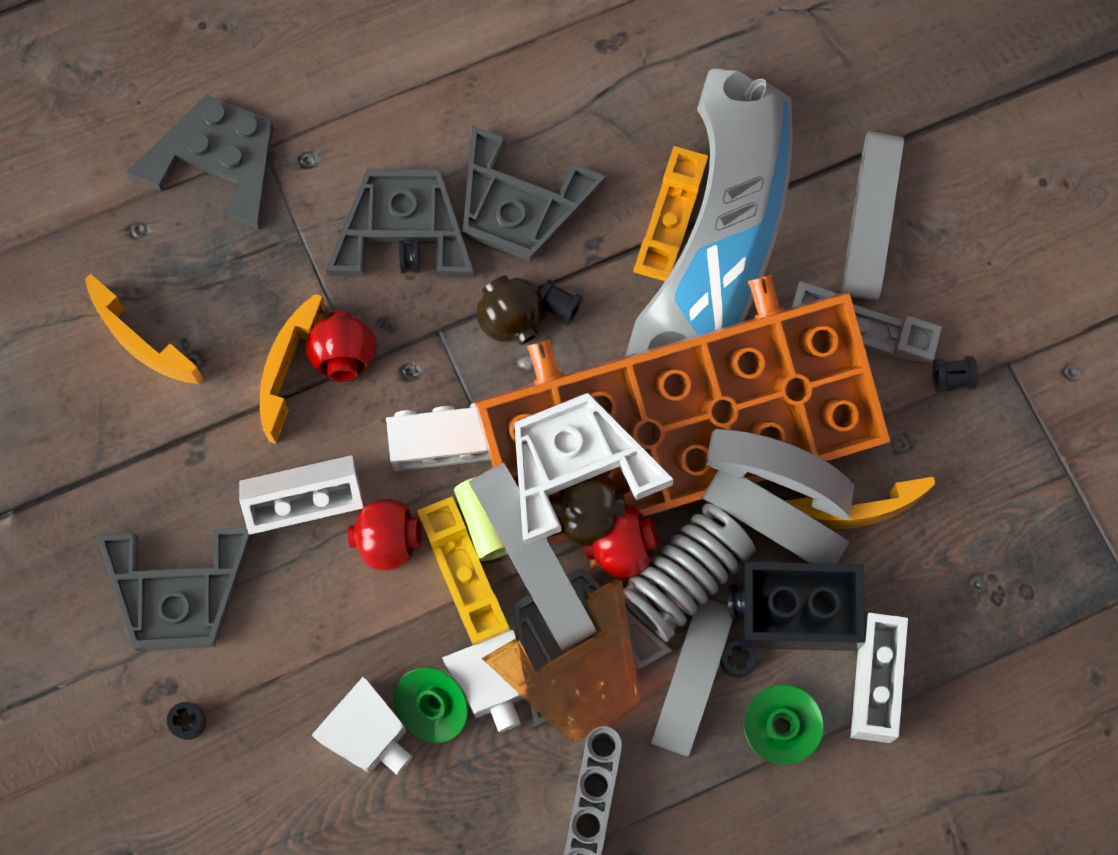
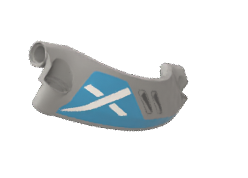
M716 68L708 71L697 108L706 126L710 146L709 174L703 203L690 238L680 258L659 291L635 320L625 356L744 321L754 300L748 281L763 277L778 235L788 191L792 159V99L766 80H752L742 72Z

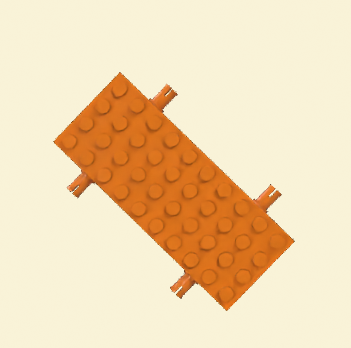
M772 274L748 281L758 314L754 315V319L567 374L559 372L551 339L540 341L543 358L538 343L527 346L537 377L533 384L474 401L493 468L504 462L519 488L514 422L588 393L673 478L672 486L636 500L620 466L603 473L614 481L615 493H624L625 504L638 508L643 517L703 499L702 496L718 469L705 465L711 435L715 429L742 431L773 438L803 449L826 462L889 443L890 438L850 293L832 295L784 310V307L779 306ZM750 472L743 476L753 483L767 480ZM562 490L548 495L551 505L553 504V496H561ZM562 526L561 532L546 537L549 545L569 540ZM595 559L590 560L591 569L601 568Z

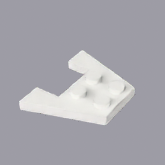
M588 393L514 422L524 546L561 532V525L548 499V495L616 467H621L636 500L673 485V478Z

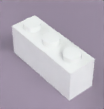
M474 403L470 405V408L455 410L453 406H440L434 408L430 413L417 414L413 410H404L395 413V417H386L390 462L394 472L491 460Z
M352 455L239 481V501L249 535L363 508L361 488Z
M868 613L865 616V644L858 650L850 738L891 743L899 737L908 618Z

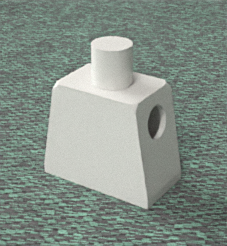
M513 630L442 657L448 673L463 688L468 706L475 718L491 713L498 732L510 730L521 724L514 703L526 699L527 692Z
M364 677L360 679L312 734L320 744L368 773H371L382 761L398 775L413 758L410 753L397 743L406 733V728Z

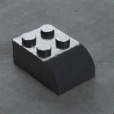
M744 562V643L749 646L766 649L858 651L865 644L863 564Z

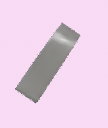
M800 281L792 307L835 295L836 292ZM853 304L865 350L906 360L930 363L934 360L942 326L907 315L901 320Z
M715 429L712 432L705 465L740 479L747 472H750L812 497L811 507L843 520L850 518L854 484L828 462L803 449L773 438L734 430Z
M718 470L702 496L704 500L809 563L837 564L850 543L828 527L745 477L740 479Z
M707 599L704 605L696 604L697 612L692 616L650 744L685 757H689L733 620L730 617L727 605Z

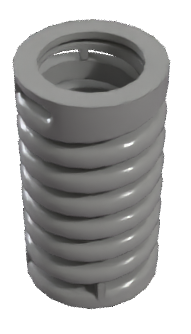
M706 503L702 508V514H695L691 518L689 525H683L680 528L679 535L672 536L669 544L662 546L657 556H652L648 567L637 576L631 577L628 586L620 588L617 594L626 608L659 639L668 642L674 636L676 625L683 626L686 623L687 618L684 613L693 616L697 612L696 604L704 605L708 599L707 594L714 595L718 591L717 583L725 584L728 581V574H735L739 568L738 564L740 562H747L756 553V548L746 532L727 513L711 503ZM715 518L720 520L725 526L721 527ZM655 583L660 587V589L663 591V593H662L661 591H659V589L657 588V586L655 585ZM647 597L651 599V601L657 606L661 613L657 612L653 608Z

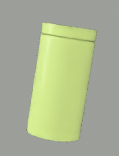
M471 478L457 485L454 488V492L479 560L482 562L494 560L508 553L468 482L474 479Z

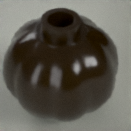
M507 275L493 280L482 289L484 296L477 305V321L487 336L500 342L518 341L520 345H524L538 336L539 333L536 328L545 315V305L541 302L539 297L540 290L536 285L517 277L509 280Z
M602 473L563 489L561 496H553L552 507L569 539L579 545L593 546L594 542L602 540L614 530L615 516H624L625 499L624 493H615L614 481Z

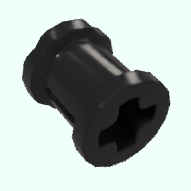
M552 280L546 282L539 294L542 304L545 305V310L562 318L563 323L566 325L573 321L583 300V296L580 294L572 295L556 287L555 282Z
M965 356L964 360L950 362L934 359L932 379L936 392L940 393L944 392L946 388L967 386L968 389H976L978 370L975 358L973 356Z

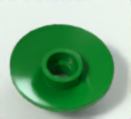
M418 667L405 674L395 689L394 705L397 716L406 730L418 739L430 743H443L456 737L464 728L469 713L467 697L461 685L449 673L435 667ZM433 696L439 700L440 704L434 701Z
M791 685L770 686L756 694L745 711L743 722L746 739L753 751L762 759L777 765H792L808 758L820 744L824 729L823 716L815 700L805 691ZM777 720L787 722L789 726L787 733L781 734L776 731L775 722Z

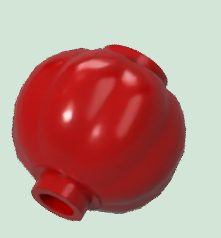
M337 310L329 313L328 318L318 321L313 326L306 340V356L312 366L327 376L328 379L335 382H348L357 378L359 374L368 368L375 357L377 341L371 328L363 321L351 316L348 311Z
M394 499L375 500L360 511L355 525L348 526L349 547L356 548L363 562L369 567L383 571L395 570L407 563L412 557L413 548H420V520L418 517L412 518L409 508L400 501Z
M625 504L624 516H615L613 531L602 540L594 542L593 546H584L587 559H595L606 573L614 577L630 578L637 576L650 564L652 550L659 548L653 519H644L643 514L638 508Z

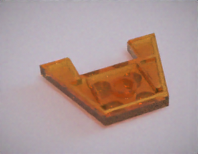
M619 579L613 580L584 598L601 632L537 671L534 670L524 648L517 639H513L481 658L573 744L587 736L593 729L605 725L640 703L622 581Z

